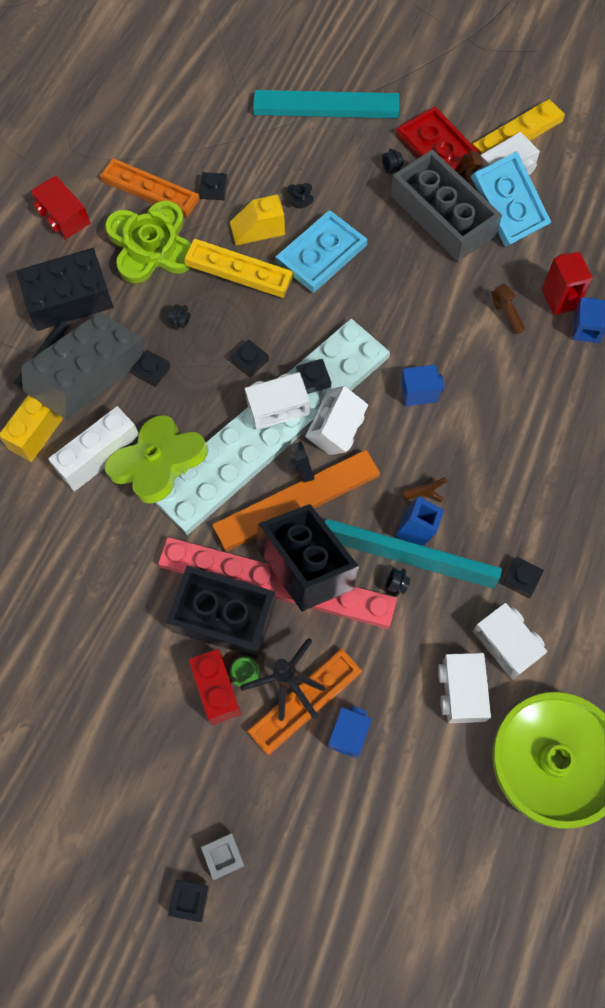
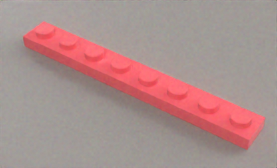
M167 537L158 563L160 568L184 574L186 566H191L275 591L276 599L296 604L267 563ZM354 587V590L316 605L311 609L389 629L397 598Z

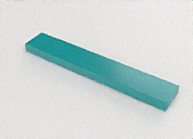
M255 90L253 111L254 115L399 118V93Z
M330 519L325 520L327 526L345 547L492 589L496 587L501 576L502 569L496 566Z

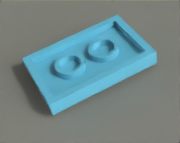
M517 151L470 176L478 193L502 214L498 234L505 247L551 223Z
M329 210L275 257L276 264L281 268L293 271V277L314 293L367 246V238Z

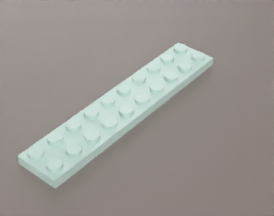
M350 319L296 365H302L323 358L332 382L331 388L308 394L310 415L256 430L249 407H247L206 442L208 454L204 461L198 466L188 469L185 475L182 471L175 479V485L171 493L155 504L186 535L190 534L310 428L328 390L345 386L352 391L389 358L390 351L353 319ZM295 366L292 370H290L287 374H295V373H297V372H296V366Z

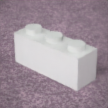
M117 406L48 459L57 473L75 492L105 468L107 459L115 451L138 443L139 433L135 424Z

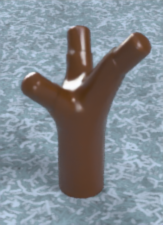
M431 477L422 485L402 489L404 499L406 501L419 496L434 498L442 502L443 497L434 490L447 483V479L443 477L435 481Z

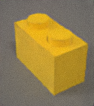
M28 395L0 432V439L8 450L32 462L63 420V417Z

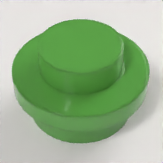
M239 657L230 666V679L236 686L240 687L242 684L259 679L260 667L256 660L251 657Z

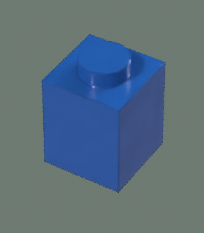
M581 297L574 311L572 340L600 343L605 334V300Z
M436 364L404 368L402 370L400 383L405 406L438 402L440 392L444 391V379L442 374L438 375Z
M418 496L403 512L395 536L407 542L424 546L437 533L444 509Z
M349 706L348 709L341 707L328 748L358 760L372 718L366 717L367 712L361 708Z

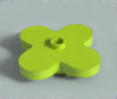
M160 201L155 203L147 214L137 215V213L135 214L128 210H119L108 217L106 221L108 238L114 244L123 248L116 262L118 273L123 280L134 284L142 283L152 275L156 267H161L175 274L184 273L191 269V267L185 265L184 261L191 243L178 236L183 227V213L177 204L171 201Z
M165 415L157 416L148 420L142 426L136 445L121 448L107 459L105 471L116 484L133 482V491L142 502L156 503L171 493L175 485V479L182 471L185 475L188 469L194 468L204 461L208 454V445L201 434L196 432L179 434V429L171 417Z

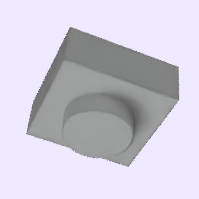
M233 833L201 847L213 880L245 866Z

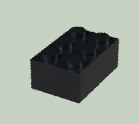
M94 247L16 270L27 312L37 331L56 326L59 320L70 322L114 308Z
M311 504L258 523L256 548L301 612L354 590L359 565Z
M186 566L166 625L173 633L258 658L277 602L275 591Z

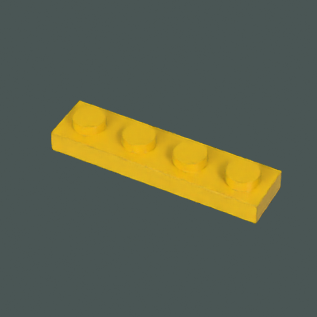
M548 99L473 143V146L481 153V156L519 132L531 141L563 122L565 113Z
M195 238L184 259L186 266L284 298L293 277V271Z

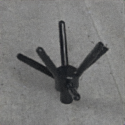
M306 639L290 662L285 659H278L272 675L240 686V689L244 691L277 681L280 686L278 719L280 721H283L285 718L287 688H292L313 719L318 718L317 712L299 688L297 682L300 681L321 691H325L326 687L297 673L295 668L311 645L312 639Z

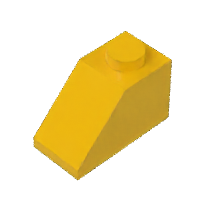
M278 194L252 200L230 221L236 246L285 235L284 212Z

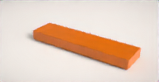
M112 158L100 174L101 182L150 203L171 201L177 204L185 218H188L200 200L199 194L114 158Z
M341 648L308 677L325 685V691L318 690L304 683H301L299 688L318 713L362 673V670ZM294 691L286 696L285 718L283 721L278 719V703L247 730L267 756L273 753L312 718Z

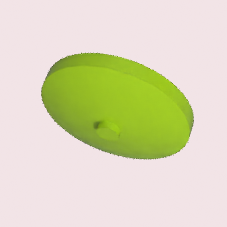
M561 692L538 694L525 699L515 706L500 723L492 750L495 776L508 801L528 819L551 828H578L590 825L605 816V713L581 697Z

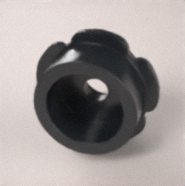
M392 148L382 155V164L386 173H397L403 166L402 154Z
M175 304L171 309L167 322L175 330L187 326L191 314L187 312L188 306L184 305L182 307Z
M393 568L387 578L385 591L392 593L394 597H397L400 593L405 594L409 587L410 577L406 576L405 569L400 571Z

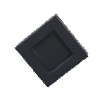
M202 172L199 188L200 199L225 201L228 183L227 174Z
M248 339L230 356L232 364L251 378L269 361V355Z
M146 350L132 368V373L135 377L157 387L171 368L168 360Z
M323 358L296 366V372H300L307 394L331 388L332 382Z
M302 441L291 444L294 456L289 457L294 474L300 472L304 483L314 480L315 478Z
M517 556L502 585L530 599L544 570Z
M176 879L168 916L203 922L210 886Z

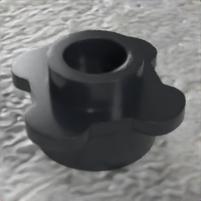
M311 184L289 185L287 188V192L290 194L289 204L299 209L306 208L312 204L314 197L311 195Z

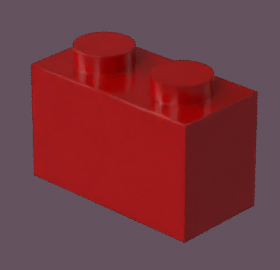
M56 175L30 191L35 201L32 205L40 217L45 216L54 233L59 232L65 240L91 224L83 204Z
M580 251L570 254L563 253L553 259L542 287V292L553 316L575 310L580 298H584L593 279Z
M216 649L189 659L200 697L211 725L242 715L220 650Z

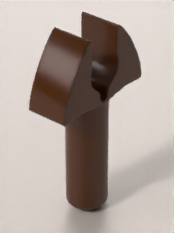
M469 150V155H463L459 174L465 175L466 181L476 190L470 176L483 166V162L478 152Z
M506 284L495 287V290L491 291L496 310L502 308L515 334L522 333L525 327L511 302L516 297Z

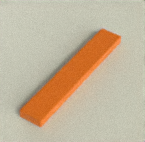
M364 450L315 474L314 480L296 483L212 524L213 529L225 552H228L256 538L258 523L309 504L315 509L380 477V471L367 450Z

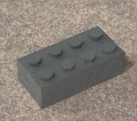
M433 149L393 175L391 197L457 262L497 235L502 214Z
M99 312L21 366L23 391L67 420L132 370L142 356L143 338L102 312Z

